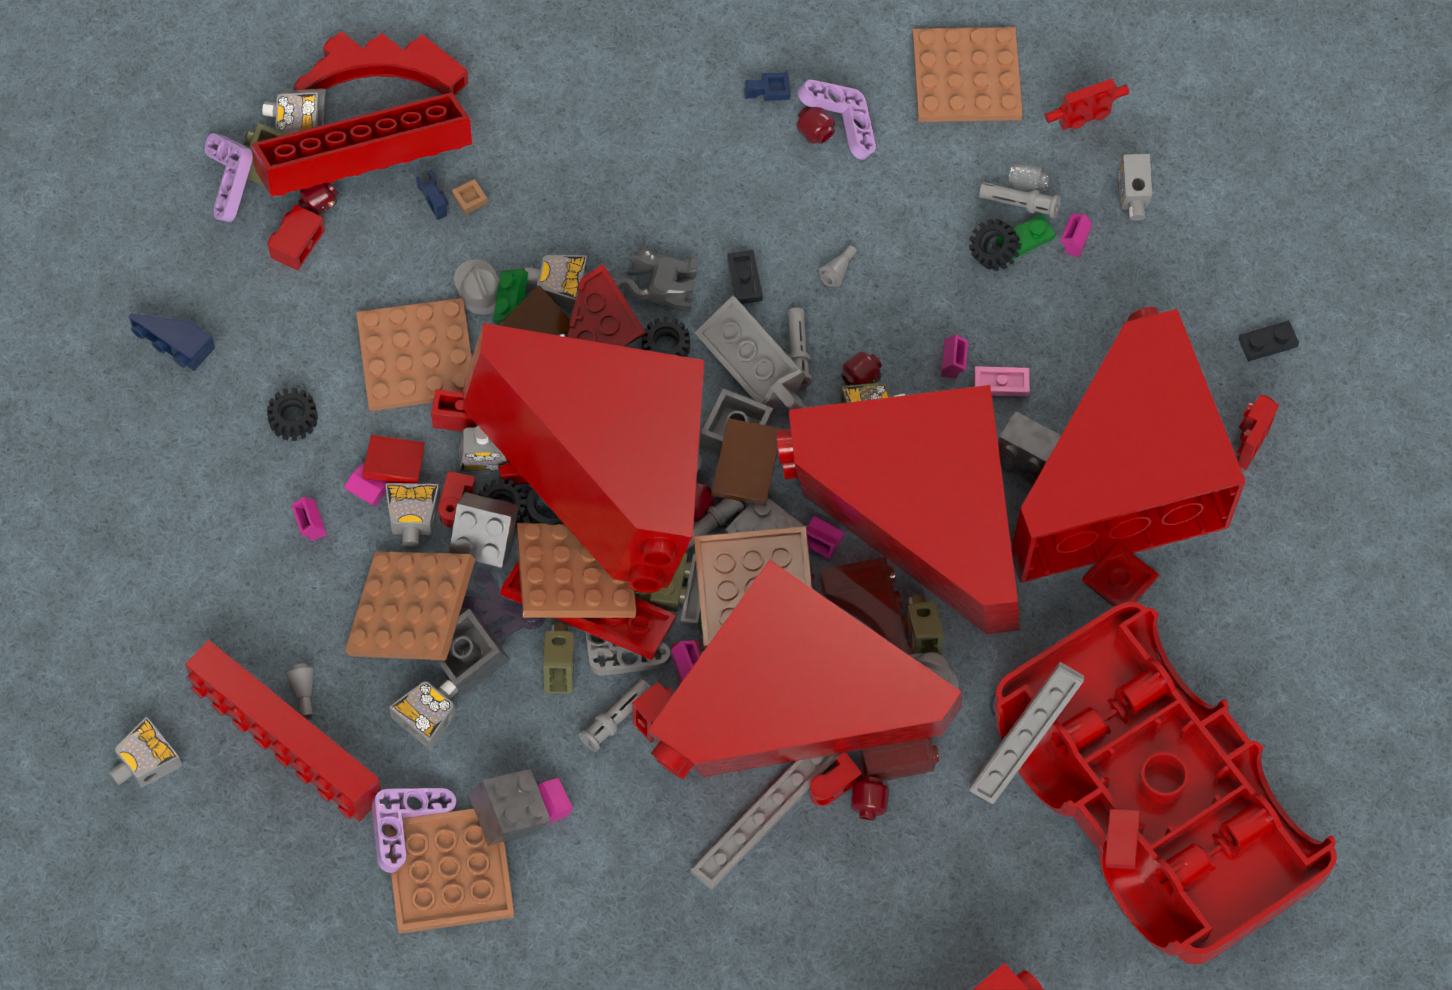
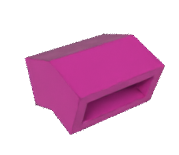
M1071 214L1060 240L1065 246V253L1079 258L1093 224L1085 214Z
M953 335L944 340L941 377L958 378V374L966 370L968 340L958 335Z
M362 463L352 473L344 488L377 507L382 497L386 494V483L390 482L364 479L363 470L365 464Z
M302 497L291 505L301 535L308 536L310 541L326 536L315 499ZM305 513L307 514L310 526L308 525Z
M814 516L806 528L808 548L830 559L842 543L845 532Z
M681 641L671 649V657L681 683L700 657L695 641Z
M559 778L538 785L551 819L549 824L570 815L573 807Z

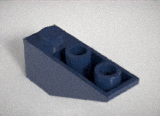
M133 313L128 316L131 323V331L137 337L150 340L157 351L160 353L167 352L183 368L187 366L195 371L215 349L212 336L190 321Z

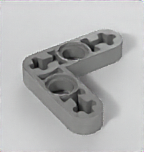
M585 632L589 666L594 674L604 676L660 669L665 667L670 661V649L664 642L659 648L660 653L663 654L661 655V660H656L655 657L653 660L646 658V662L642 663L641 655L620 646H613L611 642L606 640L595 642L591 639V634ZM625 653H634L638 659L634 664L629 665L622 661V656ZM613 654H617L618 666H614ZM600 656H604V660L607 661L604 667H600V664L597 663Z

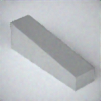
M693 554L681 623L698 626L701 610L696 554Z

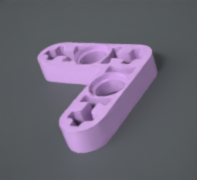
M808 80L798 89L799 99L805 105L842 113L849 148L856 158L865 160L875 152L876 144L866 99L860 91L816 80ZM828 93L835 98L836 102L829 97ZM854 120L859 122L862 129L855 124Z
M211 133L205 142V154L226 166L214 204V217L217 220L231 222L238 211L253 155L252 151L244 145L226 136Z
M444 788L383 789L377 793L372 801V814L377 861L382 870L389 873L397 872L406 860L402 818L452 812L456 805V798L450 790ZM409 797H416L421 802V808L417 810L410 808L407 804V799ZM383 798L387 799V803L390 804L397 803L399 798H401L400 804H392L389 809H386L385 804H380ZM439 798H442L443 802L448 804L445 808H442V805L440 803L435 802H437ZM385 824L392 825L396 829V836H385L382 832V826ZM393 844L392 856L398 858L394 864L391 863V859L386 858L390 852V845Z

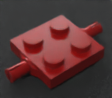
M1111 78L1064 96L1063 103L1058 109L1044 114L1046 122L1049 124L1059 120L1064 131L1069 128H1080L1086 122L1094 119L1097 121L1102 120L1111 113L1113 101L1129 95V88L1126 84L1116 88Z

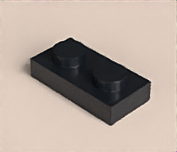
M754 250L727 253L734 296L741 304L763 301Z
M1289 320L1240 334L1238 338L1248 362L1297 348L1299 345Z

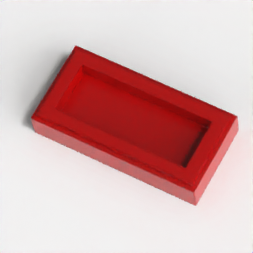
M1110 809L1105 867L1135 869L1140 811Z

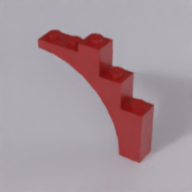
M341 31L335 37H331L326 41L323 47L325 58L317 61L310 72L297 79L294 90H327L337 84L354 79L377 76L397 77L415 81L433 88L441 94L452 92L455 96L469 82L467 69L423 34L416 40L409 42L405 50L383 33L369 40L363 49Z

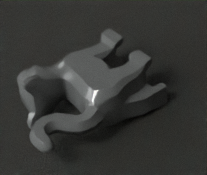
M641 246L634 256H630L632 267L628 269V274L651 272L652 278L648 288L640 290L635 281L627 277L614 280L619 290L622 287H626L632 296L637 299L649 300L654 304L665 305L674 310L690 312L692 299L686 298V294L694 292L695 281L688 280L686 283H679L677 279H694L698 258L681 261L671 255H656L648 247Z

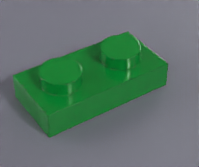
M1042 214L1013 228L1021 240L1018 241L1021 244V249H1016L1019 256L1054 240L1056 235ZM997 236L996 242L1002 248L1004 240L1001 236Z
M524 269L501 271L493 322L500 324L524 299L528 272Z

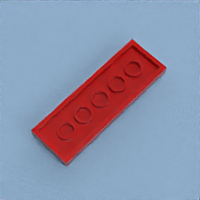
M518 560L502 585L500 595L522 604ZM635 597V618L555 619L653 660L674 625L676 614Z

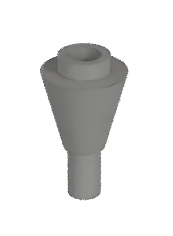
M849 245L841 255L819 269V275L825 285L839 287L842 284L849 261L857 252L855 247Z
M306 663L293 665L291 670L286 672V675L299 700L301 715L303 717L312 716L310 698L312 696L314 668L308 667Z

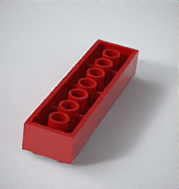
M451 92L259 141L251 145L255 171L270 196L273 197L283 196L288 192L300 189H309L315 185L327 182H336L338 179L350 176H359L376 169H386L395 164L409 163L415 159L435 156L441 152L459 150L464 146L472 145L470 117Z
M210 640L185 663L188 672L187 678L192 684L190 688L198 697L203 699L206 696L213 702L211 704L212 707L220 715L228 714L233 719L232 723L237 729L243 733L246 731L250 732L254 736V742L264 750L267 748L275 753V759L284 767L290 765L296 770L295 775L303 783L308 784L311 782L317 787L316 792L325 801L333 800L339 805L337 808L347 819L353 817L360 822L372 810V801L377 793L381 791L379 778Z

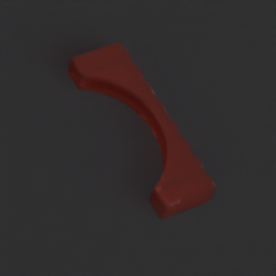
M886 557L821 568L820 583L825 598L842 610L858 617L874 632L906 654H914L912 643L907 642L905 633H908L905 616L900 617L899 608L902 607L899 591L894 592L892 584L896 582L893 566L888 567ZM930 738L863 748L861 759L866 777H875L886 781L934 772L935 764L939 762L937 746H932Z

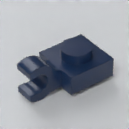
M788 72L762 73L761 80H746L744 88L745 99L763 95L764 101L790 100L791 92Z
M429 171V182H422L418 176L416 177L418 189L425 195L426 201L436 219L439 220L447 216L446 206L449 203L445 193L438 191L436 188L435 173Z

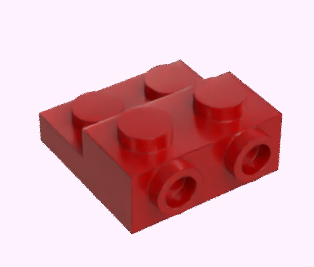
M1259 395L1255 403L1250 401L1239 426V429L1242 430L1240 436L1241 445L1236 454L1240 456L1239 466L1245 470L1250 466L1269 433L1280 405L1269 396Z

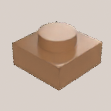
M475 179L451 190L454 200L464 215L488 204L486 195Z

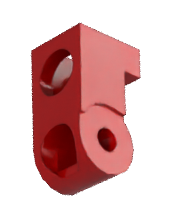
M448 471L438 505L439 519L444 526L453 528L457 503L464 493H475L476 480L474 476Z
M846 752L842 753L836 758L833 770L826 775H818L811 781L809 790L811 801L818 806L830 804L853 788L854 783L861 781L862 772Z

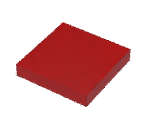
M371 435L363 478L392 483L418 484L425 442Z
M1115 542L1081 581L1114 607L1124 602H1137L1159 578V574L1119 543ZM1117 549L1124 554V556L1108 560Z

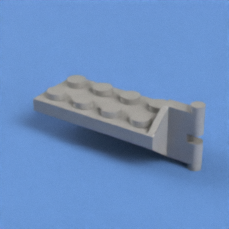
M732 296L695 332L699 339L756 402L773 409L782 404H785L790 409L808 408L796 395L806 376L805 373L736 297Z

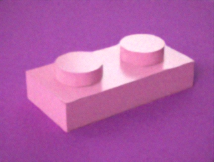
M975 366L974 387L990 385L992 396L1029 397V368Z

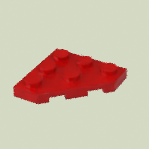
M601 265L580 279L578 295L573 307L567 337L626 347L647 334L604 265Z

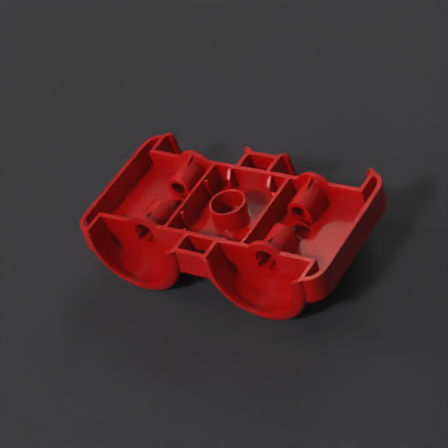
M1124 602L1114 606L1007 674L997 686L994 697L993 709L996 726L1002 741L1059 662L1085 676L1084 682L1020 767L1018 773L1033 793L1047 807L1059 815L1065 817L1073 816L1098 849L1099 865L1114 899L1136 930L1162 953L1170 956L1178 955L1182 961L1188 964H1204L1324 884L1336 864L1337 853L1334 848L1336 841L1333 835L1328 836L1324 841L1316 840L1293 822L1277 801L1264 775L1261 763L1263 746L1257 741L1249 740L1228 713V702L1226 699L1218 702L1217 706L1210 705L1196 696L1183 682L1162 647L1157 629L1158 612L1153 608H1146L1141 603ZM1110 809L1140 811L1135 869L1105 867Z

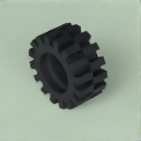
M989 219L987 220L988 225L981 222L979 224L981 229L978 231L975 228L973 233L976 236H970L969 239L973 243L969 245V249L972 251L971 255L986 269L991 270L992 268L994 271H999V267L1003 270L1008 268L1006 263L1009 262L1012 265L1015 261L1011 258L1013 256L1018 258L1019 256L1016 249H1021V244L1018 242L1021 241L1020 237L1008 223L1002 222L1000 219H995V222ZM995 236H1001L1004 240L1002 248L997 253H988L986 249L988 242Z
M664 317V322H660V319L657 318L654 325L650 322L647 324V329L644 328L647 334L642 336V350L688 357L690 353L688 328L685 329L683 322L678 325V319L673 318L672 322H668V317ZM662 336H670L675 339L677 344L671 350H662L656 346V341Z
M288 388L283 389L284 395L281 396L277 392L275 394L276 399L271 398L269 401L270 406H267L270 428L272 431H275L276 436L280 437L282 435L283 440L288 441V437H292V441H297L296 436L299 435L304 439L306 438L305 433L311 434L313 427L317 425L316 419H318L315 401L313 402L312 396L310 394L307 396L304 390H301L299 394L297 388H292V393H288ZM290 407H297L303 412L302 417L295 422L285 421L282 418L284 410Z
M500 479V483L496 484V480H492L491 486H488L486 483L483 486V491H479V496L491 499L503 497L509 499L512 504L519 505L515 528H517V523L524 521L523 516L526 517L527 514L526 495L521 490L519 484L514 486V481L509 480L508 484H506L505 479Z

